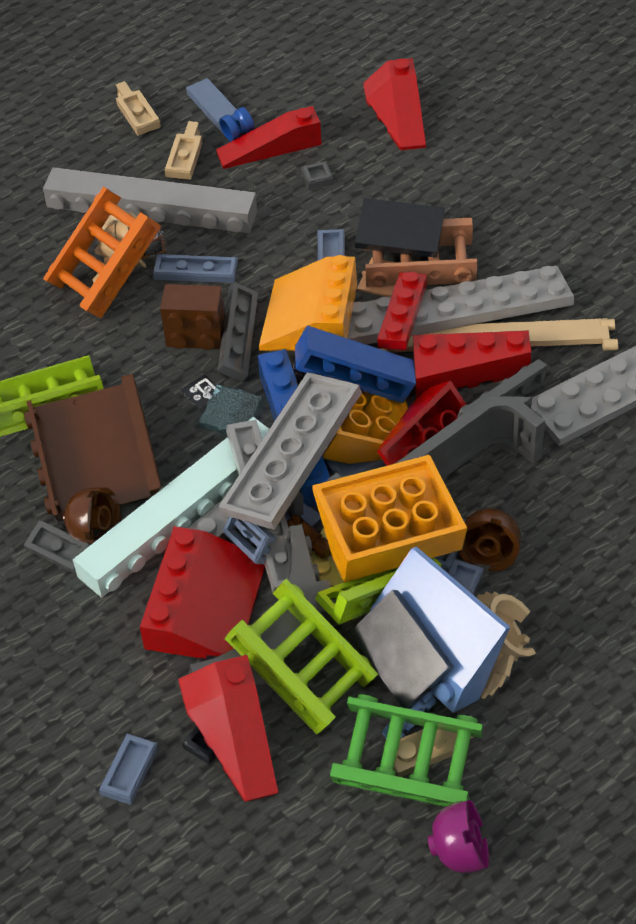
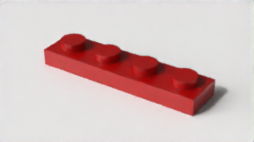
M399 272L377 338L378 348L407 350L427 286V274Z

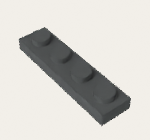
M233 282L228 289L217 371L243 382L248 377L258 292Z
M538 359L529 366L522 367L518 373L509 379H504L491 391L484 392L480 398L471 404L464 405L460 409L457 418L488 396L528 397L543 386L547 364Z

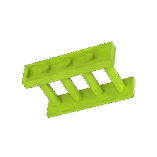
M84 356L1 380L0 437L28 429L24 412L29 411L27 401L29 400L36 407L104 389L101 377L99 375L95 376L90 356Z
M286 578L272 593L278 601L252 625H247L241 620L224 639L241 656H248L250 666L317 735L336 718L331 712L330 707L356 681L362 687H365L378 673L373 669L367 657L360 655L305 598L303 591L297 585L291 584ZM289 610L301 622V625L275 650L270 649L261 639V634L282 614ZM311 633L325 648L298 674L293 673L284 663V659ZM334 657L347 672L321 698L316 697L308 688L307 683Z

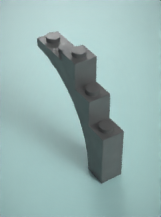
M302 524L290 526L286 538L289 559L288 581L291 584L297 585L316 610L328 622H331L333 618L315 600L317 592L331 587L330 581H319L318 566L316 563L312 564L310 554H312L311 539L309 535L304 534ZM337 598L331 599L334 604L336 603ZM287 610L261 634V639L270 649L275 650L301 625V622ZM309 635L284 660L302 657L306 645H309ZM233 649L216 658L191 664L189 674L214 662L241 655ZM251 667L258 696L271 694L273 689Z

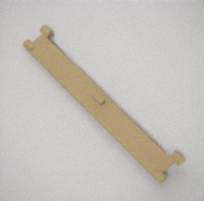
M607 318L472 324L420 334L529 330L531 347L602 344L603 351L618 350V339H610L609 331L615 330V319ZM413 336L410 337L407 350L380 349L387 352L413 351Z

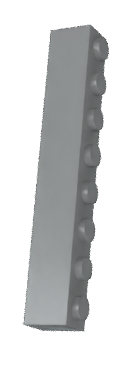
M54 167L43 187L48 208L85 213L93 203L95 196L99 194L104 186L121 197L117 206L127 213L132 212L137 217L141 212L156 222L180 224L183 226L188 225L250 233L257 214L256 192Z

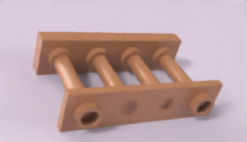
M472 218L444 219L439 246H455L456 260H439L438 251L437 258L428 257V261L412 262L411 255L400 254L401 262L384 263V252L372 250L373 264H365L366 287L395 286L399 272L427 274V285L459 284L465 281H477V258L467 259L465 246L472 245Z

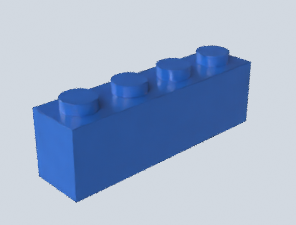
M308 325L295 345L296 370L301 372H309L358 384L361 391L399 403H404L416 384L414 360Z

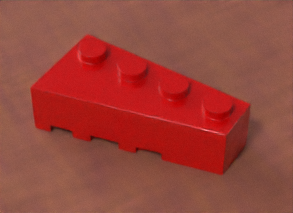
M529 330L413 335L416 399L428 387L451 381L455 388L467 386L470 389L478 387L479 383L492 380L495 383L506 378L509 379L518 373L522 367L531 364Z

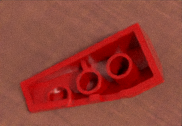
M413 58L389 60L363 83L366 103L374 109L376 117L386 126L388 134L400 150L426 148Z
M313 106L287 112L216 149V153L222 168L226 169L322 145L321 123Z
M448 381L428 387L410 405L377 450L386 466L397 463L458 419L457 415L466 403L453 383Z
M244 655L214 662L179 678L178 683L187 715L204 736V741L219 759L223 770L244 802L278 794L259 698L248 656Z

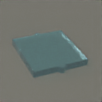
M217 385L202 414L199 426L217 430L220 434L227 433L226 428L228 424L249 421L255 416L262 397L243 392L240 388L235 390Z

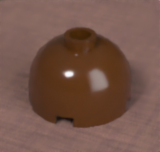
M107 487L82 489L70 498L63 515V521L68 534L78 541L92 545L121 522L119 503H114L111 497L116 496L115 493ZM94 530H101L98 536H94Z
M494 508L480 509L468 516L464 522L467 531L463 548L459 550L460 556L467 563L475 566L476 563L490 565L487 571H501L513 565L521 545V532L516 521L508 513Z

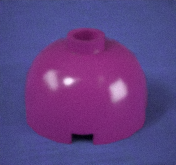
M459 801L443 808L433 822V834L428 835V846L432 856L438 855L444 866L459 873H474L489 867L490 856L487 838L482 840L479 827H482L483 823L473 801Z

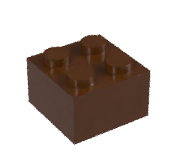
M165 284L160 312L166 347L178 349H220L225 318L222 286Z

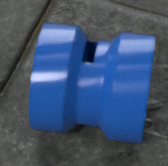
M244 107L238 108L232 115H225L219 119L220 128L229 141L237 139L241 133L247 134L254 130L252 117Z

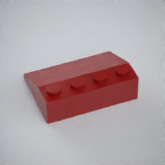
M174 526L140 624L144 649L195 658H206V655L218 657L233 650L234 648L224 638L241 620L249 625L265 572V564H255L237 545L206 531Z

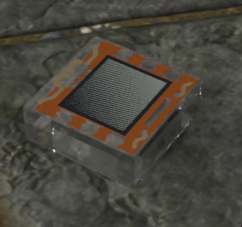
M162 229L158 231L141 257V260L155 257L157 254L167 253Z

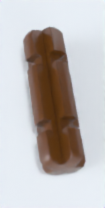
M293 515L291 519L287 520L288 528L302 524L304 534L310 536L312 551H315V554L321 559H327L331 555L328 540L324 537L322 538L323 535L309 523L305 522L302 517Z

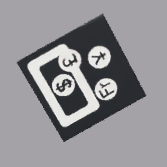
M206 375L180 389L197 408L224 393Z

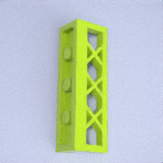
M435 557L431 558L441 567L442 564ZM398 568L317 592L315 600L340 625L369 613L371 607ZM332 598H337L335 604L331 600Z

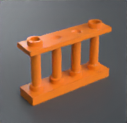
M104 186L99 194L95 196L93 203L43 278L60 289L67 284L84 297L79 306L99 318L103 317L162 227L159 223L141 212L135 218L117 206L121 197ZM110 215L130 228L121 242L102 229ZM95 237L114 250L106 265L87 252ZM80 261L99 274L91 288L72 275Z

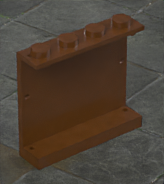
M133 374L122 376L121 385L35 407L31 400L27 401L29 411L24 412L28 429H33L35 439L31 440L33 454L35 458L40 457L42 468L37 469L41 486L46 485L48 496L44 497L45 507L48 515L53 514L58 522L63 521V515L70 498L82 489L107 487L116 495L111 496L113 502L119 503L120 506L151 498L163 489Z

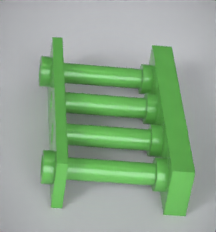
M363 694L358 695V698L348 697V707L351 712L357 713L347 760H343L342 764H332L330 778L333 783L443 807L455 802L470 800L469 792L463 790L464 786L461 785L470 738L472 736L482 739L484 733L483 725L477 723L478 720L476 718L458 715L457 719L377 703V698ZM371 716L390 719L380 767H376V771L362 769L363 765L360 764ZM404 723L424 726L414 773L409 775V779L398 777L396 772L393 771ZM437 729L457 733L447 782H443V786L429 783L430 779L427 778Z

